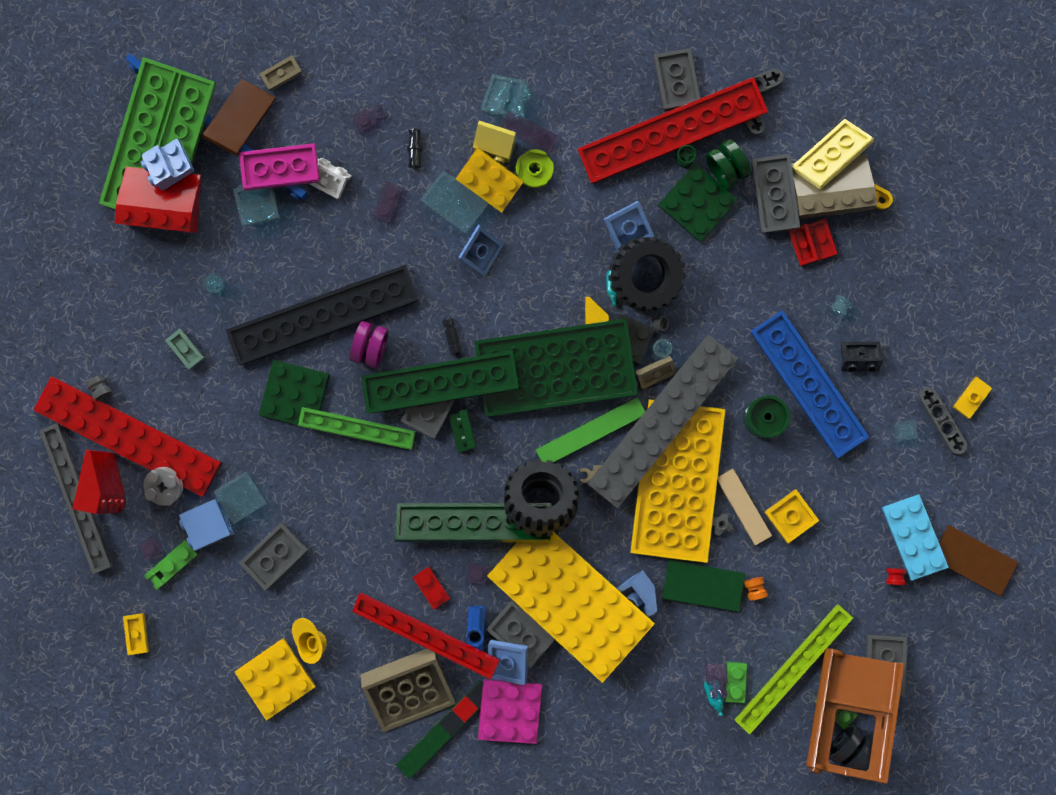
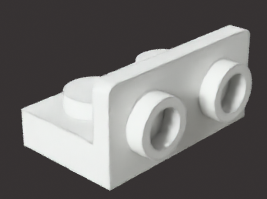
M320 158L318 159L320 182L310 183V185L338 199L341 197L347 180L352 175L348 174L346 169L335 167L330 164V161Z

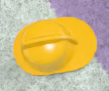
M299 618L292 625L294 641L303 661L308 664H315L320 660L327 647L326 637L316 629L310 620Z

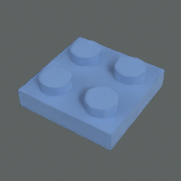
M490 640L488 643V654L500 660L492 679L525 685L527 682L528 646Z

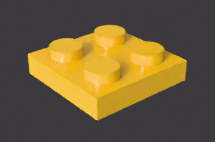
M796 489L764 511L786 543H790L819 521Z

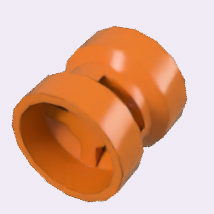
M763 577L744 581L745 587L749 591V601L768 596L767 590L763 586Z

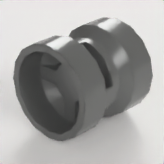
M104 375L96 376L86 382L88 389L93 392L92 397L95 401L101 400L112 393L111 388L106 386Z

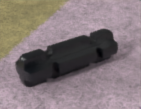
M446 318L442 322L444 328L446 327L445 334L448 345L451 346L449 347L450 354H460L461 347L458 345L457 331L453 327L455 325L454 319Z

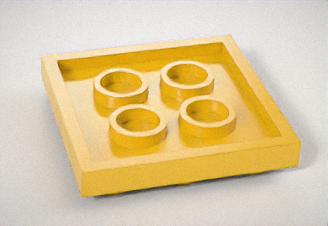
M284 638L235 671L238 679L266 721L316 687Z

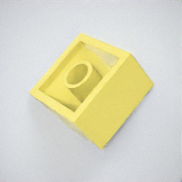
M479 121L473 143V152L480 148L500 164L509 163L516 144V132Z

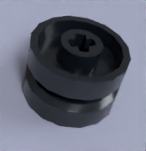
M851 724L845 730L843 729L832 741L829 759L835 764L840 763L842 767L862 770L870 761L873 740L868 736L863 737L864 732L855 724Z

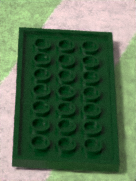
M627 318L474 341L476 356L513 350L519 389L482 395L485 417L638 395Z

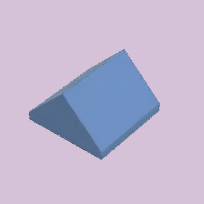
M478 225L458 257L459 262L485 277L504 244Z

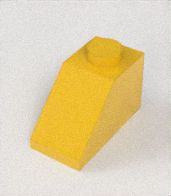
M585 297V324L609 321V315L590 297Z

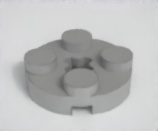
M168 467L156 468L149 472L144 479L145 497L147 500L158 505H172L182 495L183 482L181 479H178L177 473ZM163 482L167 489L163 490L160 484Z

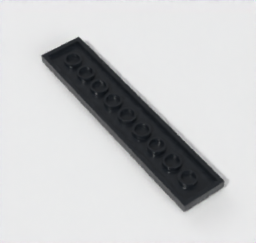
M405 264L226 329L238 366H242L415 303L419 299Z

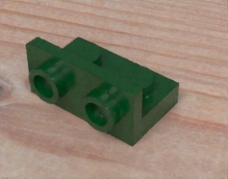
M463 410L457 414L450 415L449 419L457 451L460 453L476 449L468 411Z

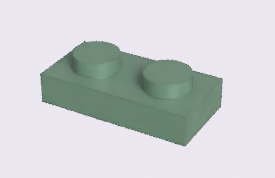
M180 328L165 340L188 370H192L205 359Z

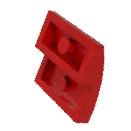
M826 218L801 225L800 229L789 230L800 266L838 255Z

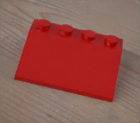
M125 168L116 202V224L197 232L202 175L189 174L162 191L157 186H152L149 182V171L147 172L143 168Z
M86 449L72 509L93 514L121 513V510L125 508L126 499H124L125 493L115 453Z

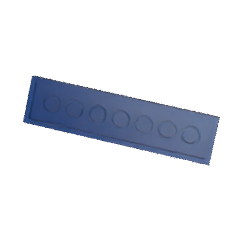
M783 310L750 331L836 459L869 438Z

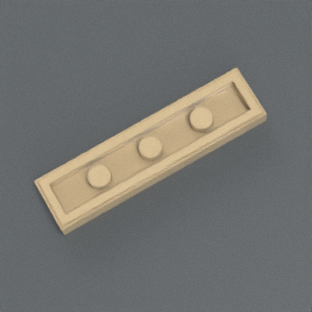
M734 469L717 477L718 484L753 544L757 545L771 537L770 531Z

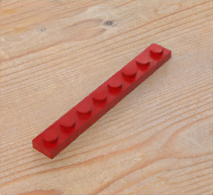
M364 593L358 595L352 612L490 680L492 679L500 661L499 659Z

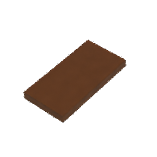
M242 79L203 133V138L237 156L275 102V96Z
M947 525L939 540V545L949 567L948 569L998 596L1002 595L1018 561L951 525Z

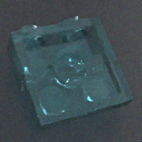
M492 74L480 109L486 113L499 115L503 119L519 122L520 117H523L526 112L524 106L526 99L529 100L531 98V87L524 80Z
M240 184L238 188L233 189L243 227L280 218L274 188L244 191L243 185Z

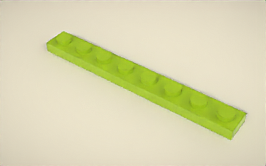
M837 604L734 720L747 733L751 734L849 624L853 617Z

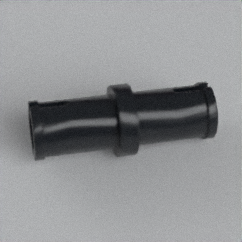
M417 128L409 129V145L407 146V151L409 152L408 167L413 169L420 168V152L422 151V146L420 145L421 130Z

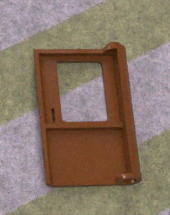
M825 649L806 767L810 768L809 772L821 774L823 771L882 784L888 783L904 663L847 655L839 650ZM838 710L876 717L870 765L867 771L829 763L836 712Z

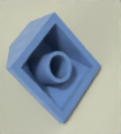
M643 570L616 588L647 617L657 612L655 586Z

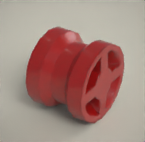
M886 569L888 573L886 584L906 585L904 575L907 569Z

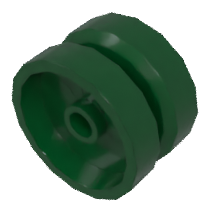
M730 139L720 144L719 150L713 149L705 155L709 169L725 189H730L737 184L738 179L743 180L752 173L745 154Z
M766 395L754 399L747 405L744 410L743 421L745 428L751 435L756 438L768 439L779 436L786 430L790 421V413L783 400L776 396ZM766 413L768 414L767 417H769L768 421L764 418Z

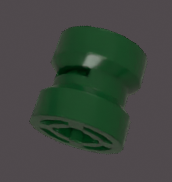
M690 145L681 146L676 155V163L682 168L690 167L696 158V150Z

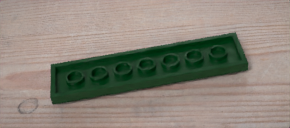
M513 350L361 376L367 414L519 389Z
M397 503L395 542H551V536L547 537L546 534L536 537V534L531 533V535L524 534L525 530L519 531L516 529L515 523L512 524L508 520V515L504 510V503ZM528 503L540 509L551 507V503Z

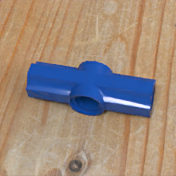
M469 606L467 644L483 651L486 607ZM472 632H478L481 635V638L479 640H473L470 634Z

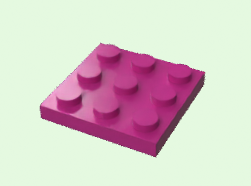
M483 679L478 740L537 744L542 684L526 682L525 685Z

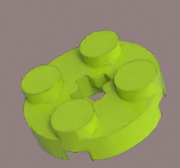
M532 149L518 158L516 175L524 181L523 185L526 187L540 188L546 186L552 178L553 162L545 152ZM534 164H536L537 168L540 169V171H537L535 174L532 173L531 170H529V168L533 167Z

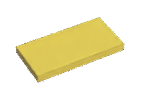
M844 119L792 166V170L821 190L874 142V138Z

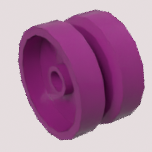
M362 321L353 339L350 361L361 364L365 359L366 366L377 369L386 349L389 329L378 326L373 332V325Z

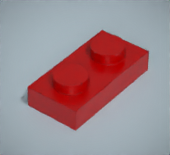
M429 566L412 577L433 609L450 599Z

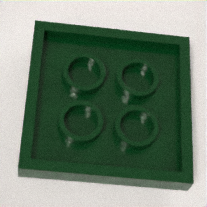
M695 163L662 199L658 207L698 242H701L738 199Z
M273 360L259 415L298 425L302 407L320 411L329 373Z

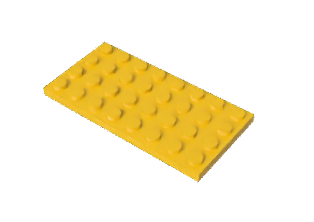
M648 400L647 409L654 402V400ZM700 406L638 482L630 553L708 563L725 409Z
M554 532L553 536H551V542H517L487 575L602 683L655 624Z

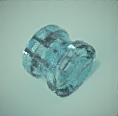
M837 295L834 304L830 305L829 310L837 316L845 318L847 310L852 308L853 303L849 299Z
M666 339L657 340L652 347L653 355L658 359L668 357L672 352V344Z

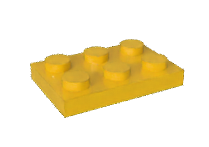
M480 148L475 150L456 177L457 181L501 213L524 182Z

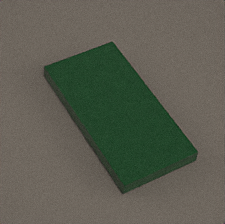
M668 560L662 598L739 612L745 573Z

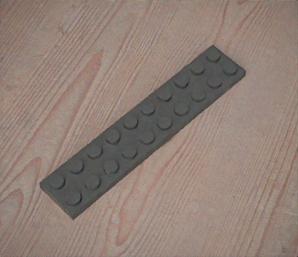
M708 334L587 484L618 508L738 358Z

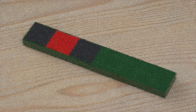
M480 681L396 764L409 779L480 709L483 684Z

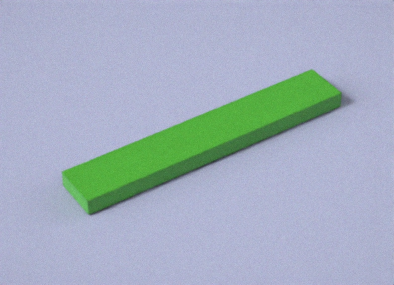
M637 397L536 449V452L542 462H547V460L555 462L640 418L645 413V410Z
M304 407L301 409L298 423L300 427L412 450L416 432Z

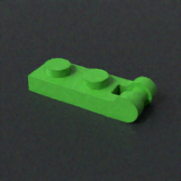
M184 540L153 569L148 571L144 577L147 580H151L154 584L153 587L159 590L199 553L190 548L187 540ZM159 571L164 575L162 579H159L156 575Z

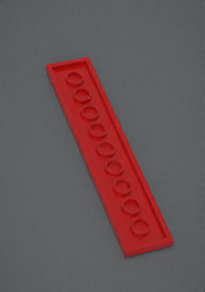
M752 77L577 148L592 185L676 151L681 146L691 145L768 113L756 81Z
M52 376L33 411L151 471L159 467H168L177 473L178 479L182 480L184 488L202 497L205 496L222 463L100 400L95 401L92 396Z

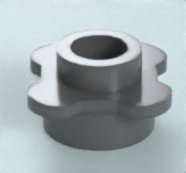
M725 513L721 514L720 517H713L712 525L716 535H721L725 531L730 532L733 528L728 521L729 516Z

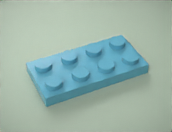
M919 494L882 507L910 581L949 568Z

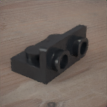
M880 342L841 343L843 360L841 371L875 372L880 370L883 363Z

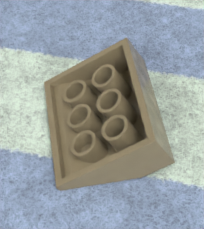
M860 154L821 190L793 171L799 219L874 210L877 206L875 185L867 154Z
M424 649L360 674L362 690L383 732L456 704L438 655L429 649Z

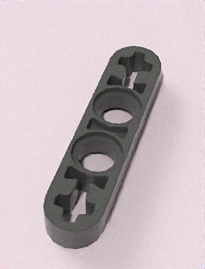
M931 387L921 389L918 393V400L947 449L952 454L964 453L967 449L966 440L937 392ZM925 392L931 393V402L933 403L936 401L937 404L928 407V405L931 404V402L929 401V399L925 400L923 398L925 396ZM935 407L940 408L942 411L940 418L933 416V409ZM945 424H949L952 428V432L949 435H946L942 430ZM956 434L957 437H955L954 440L956 443H961V446H959L960 450L954 449L953 446H955V442L953 441V439L948 440V438L953 437Z

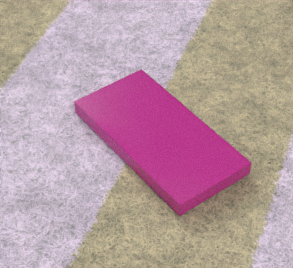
M315 143L239 152L244 191L320 182Z

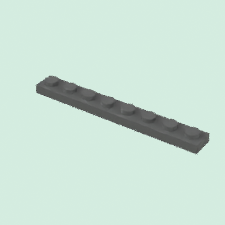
M57 423L39 430L92 574L113 567L94 514L72 509L80 476L60 424Z

